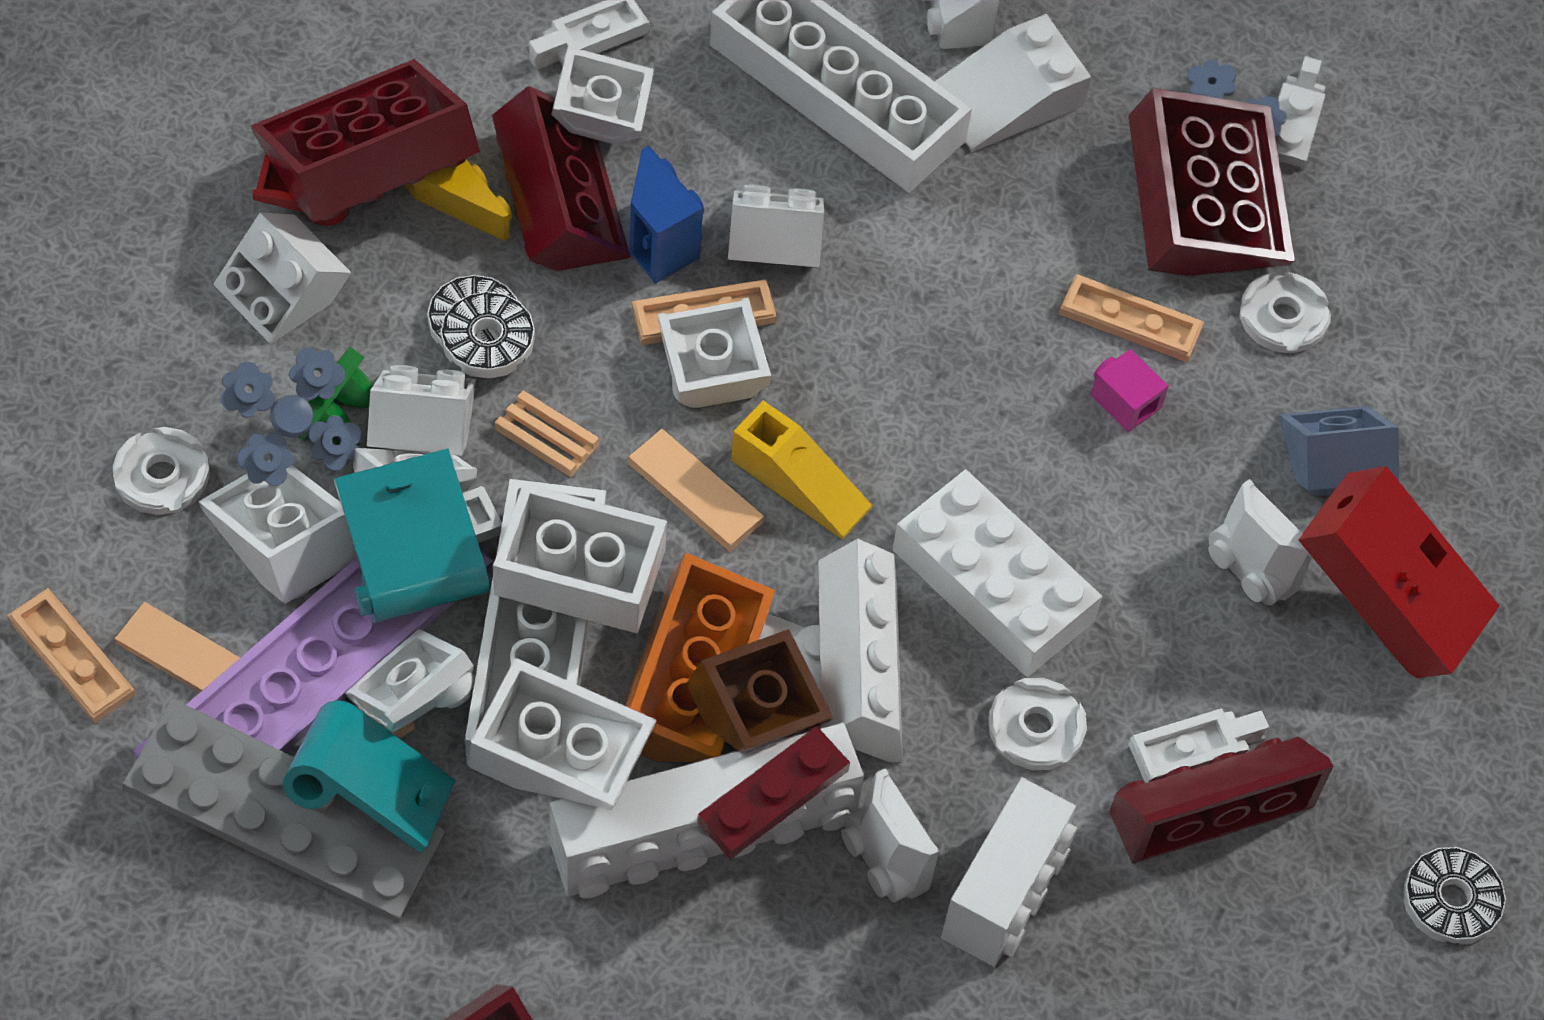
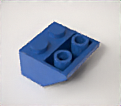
M648 146L641 151L631 198L629 253L656 284L700 259L704 205L694 190H687L679 181L672 164L665 158L660 159L654 150Z

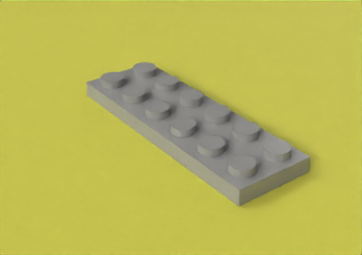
M173 698L171 699L122 783L123 791L364 908L397 922L401 920L443 841L446 830L436 826L427 847L422 853H419L338 793L329 803L321 808H302L294 804L286 796L283 789V778L294 759L293 756Z

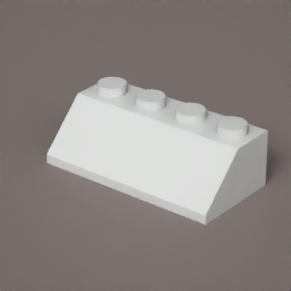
M857 538L818 561L821 694L833 716L831 721L821 724V729L844 723L855 750L888 762L900 763L903 761L895 559L893 553Z

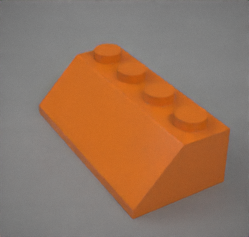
M684 554L670 575L624 706L656 720L655 726L640 755L654 761L700 762L720 756L725 740L707 728L686 683L702 660L759 640L776 590L691 554Z

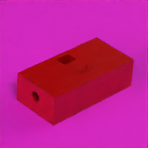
M1387 466L1347 473L1298 539L1403 668L1416 678L1452 674L1500 606Z

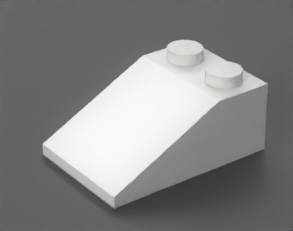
M1044 14L1007 29L934 82L972 108L965 145L970 152H974L1085 107L1091 76L1048 15Z
M293 465L286 468V480L278 486H271L265 481L260 484H254L249 481L247 473L198 501L202 511L260 584L284 604L304 596L313 587L338 574L357 557L340 501Z
M515 658L470 742L469 768L516 789L612 810L655 726L656 720Z

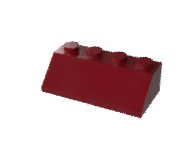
M527 86L491 116L496 131V141L500 147L506 169L505 176L510 184L515 203V214L520 222L525 242L524 248L529 260L555 271L630 258L598 140L570 133L552 115L555 97Z
M1300 737L1283 742L1279 738H1273L1259 744L1253 751L1236 755L1235 752H1228L1215 757L1208 765L1192 770L1189 766H1182L1168 772L1162 779L1145 783L1144 780L1130 782L1121 787L1115 794L1109 813L1132 864L1313 808L1334 766L1328 756Z

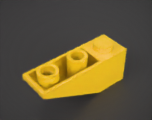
M467 159L456 167H444L427 174L418 183L405 185L416 200L503 241L510 238L509 221L512 220V213L509 205L502 196L495 197L488 188L483 171L476 164L471 166Z
M764 400L733 431L731 461L843 540L872 509V504L803 428Z

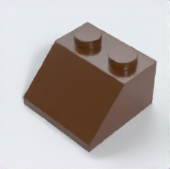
M789 629L702 660L686 683L707 728L742 754L824 724L833 718Z

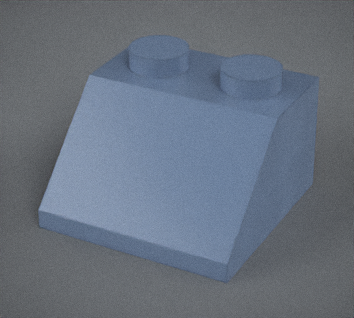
M1361 406L1279 414L1295 480L1309 491L1310 494L1318 496L1332 495L1347 473L1387 466L1399 481V427L1371 407Z

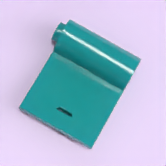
M448 448L334 478L336 490L362 571V586L354 588L357 605L362 617L370 615L372 621L378 623L489 592L490 587L486 566ZM410 486L409 488L404 489V490H400V491H396V492H389V491H391V490H396V489H400V488H403V487Z
M335 700L324 704L317 713L283 778V789L286 796L294 804L307 809H317L325 806L338 793L412 848L422 853L429 843L456 780L356 706L345 701Z

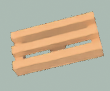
M524 390L517 396V403L515 405L511 403L508 406L506 415L504 417L500 416L495 421L496 431L570 478L599 446V437ZM524 409L530 411L531 413H533V414L536 415L537 417L541 418L542 420H544L545 422L549 423V424L552 425L553 427L557 428L558 430H560V431L563 432L564 434H566V435H568L569 437H571L572 439L576 440L577 442H579L580 444H582L584 447L579 446L578 444H576L575 442L571 441V440L568 439L567 437L563 436L562 434H560V433L557 432L556 430L552 429V428L549 427L548 425L544 424L543 422H541V421L538 420L537 418H535V417H533L532 415H530L529 413L525 412ZM515 420L573 456L574 459L571 461L514 425L513 422Z

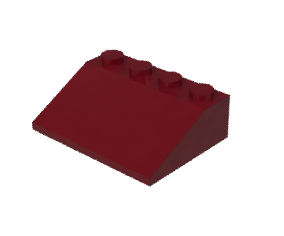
M415 59L251 125L254 136L294 201L313 222L335 218L346 208L360 202L375 201L381 198L384 192L401 185L418 183L427 174L444 167H456L464 163L466 158L480 153L467 103Z
M1152 88L1128 115L1149 271L1193 276L1291 265L1295 260L1271 106Z

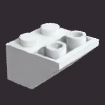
M744 185L743 191H734L728 260L808 267L820 266L824 198H815L816 192L807 189H789L788 195L770 194L771 188L762 185Z
M260 212L213 285L272 344L330 305L351 275V272L294 214Z
M408 365L390 366V371L383 370L370 390L367 446L430 453L448 448L451 455L462 456L467 446L476 379L465 378V373L457 370H438L437 375L418 374V368Z

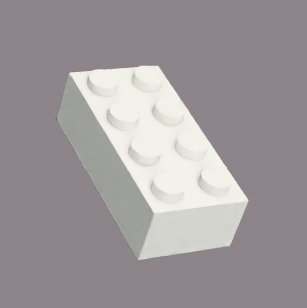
M966 469L897 523L892 550L1027 678L1096 620L1102 595Z

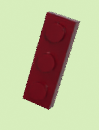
M816 726L698 813L697 823L731 860L847 773L850 761Z

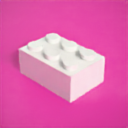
M523 483L493 565L494 595L638 634L665 553L667 521Z
M1021 777L951 898L941 939L993 967H996L1003 953L1012 957L1025 933L1023 928L1030 914L1035 916L1048 892L1046 887L1052 875L1057 876L1071 851L1069 846L1078 827L1071 824L1076 805Z

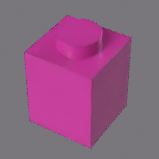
M1129 349L1117 359L1109 357L1098 366L1094 372L1095 381L1091 396L1129 433L1162 409L1169 386L1136 353Z

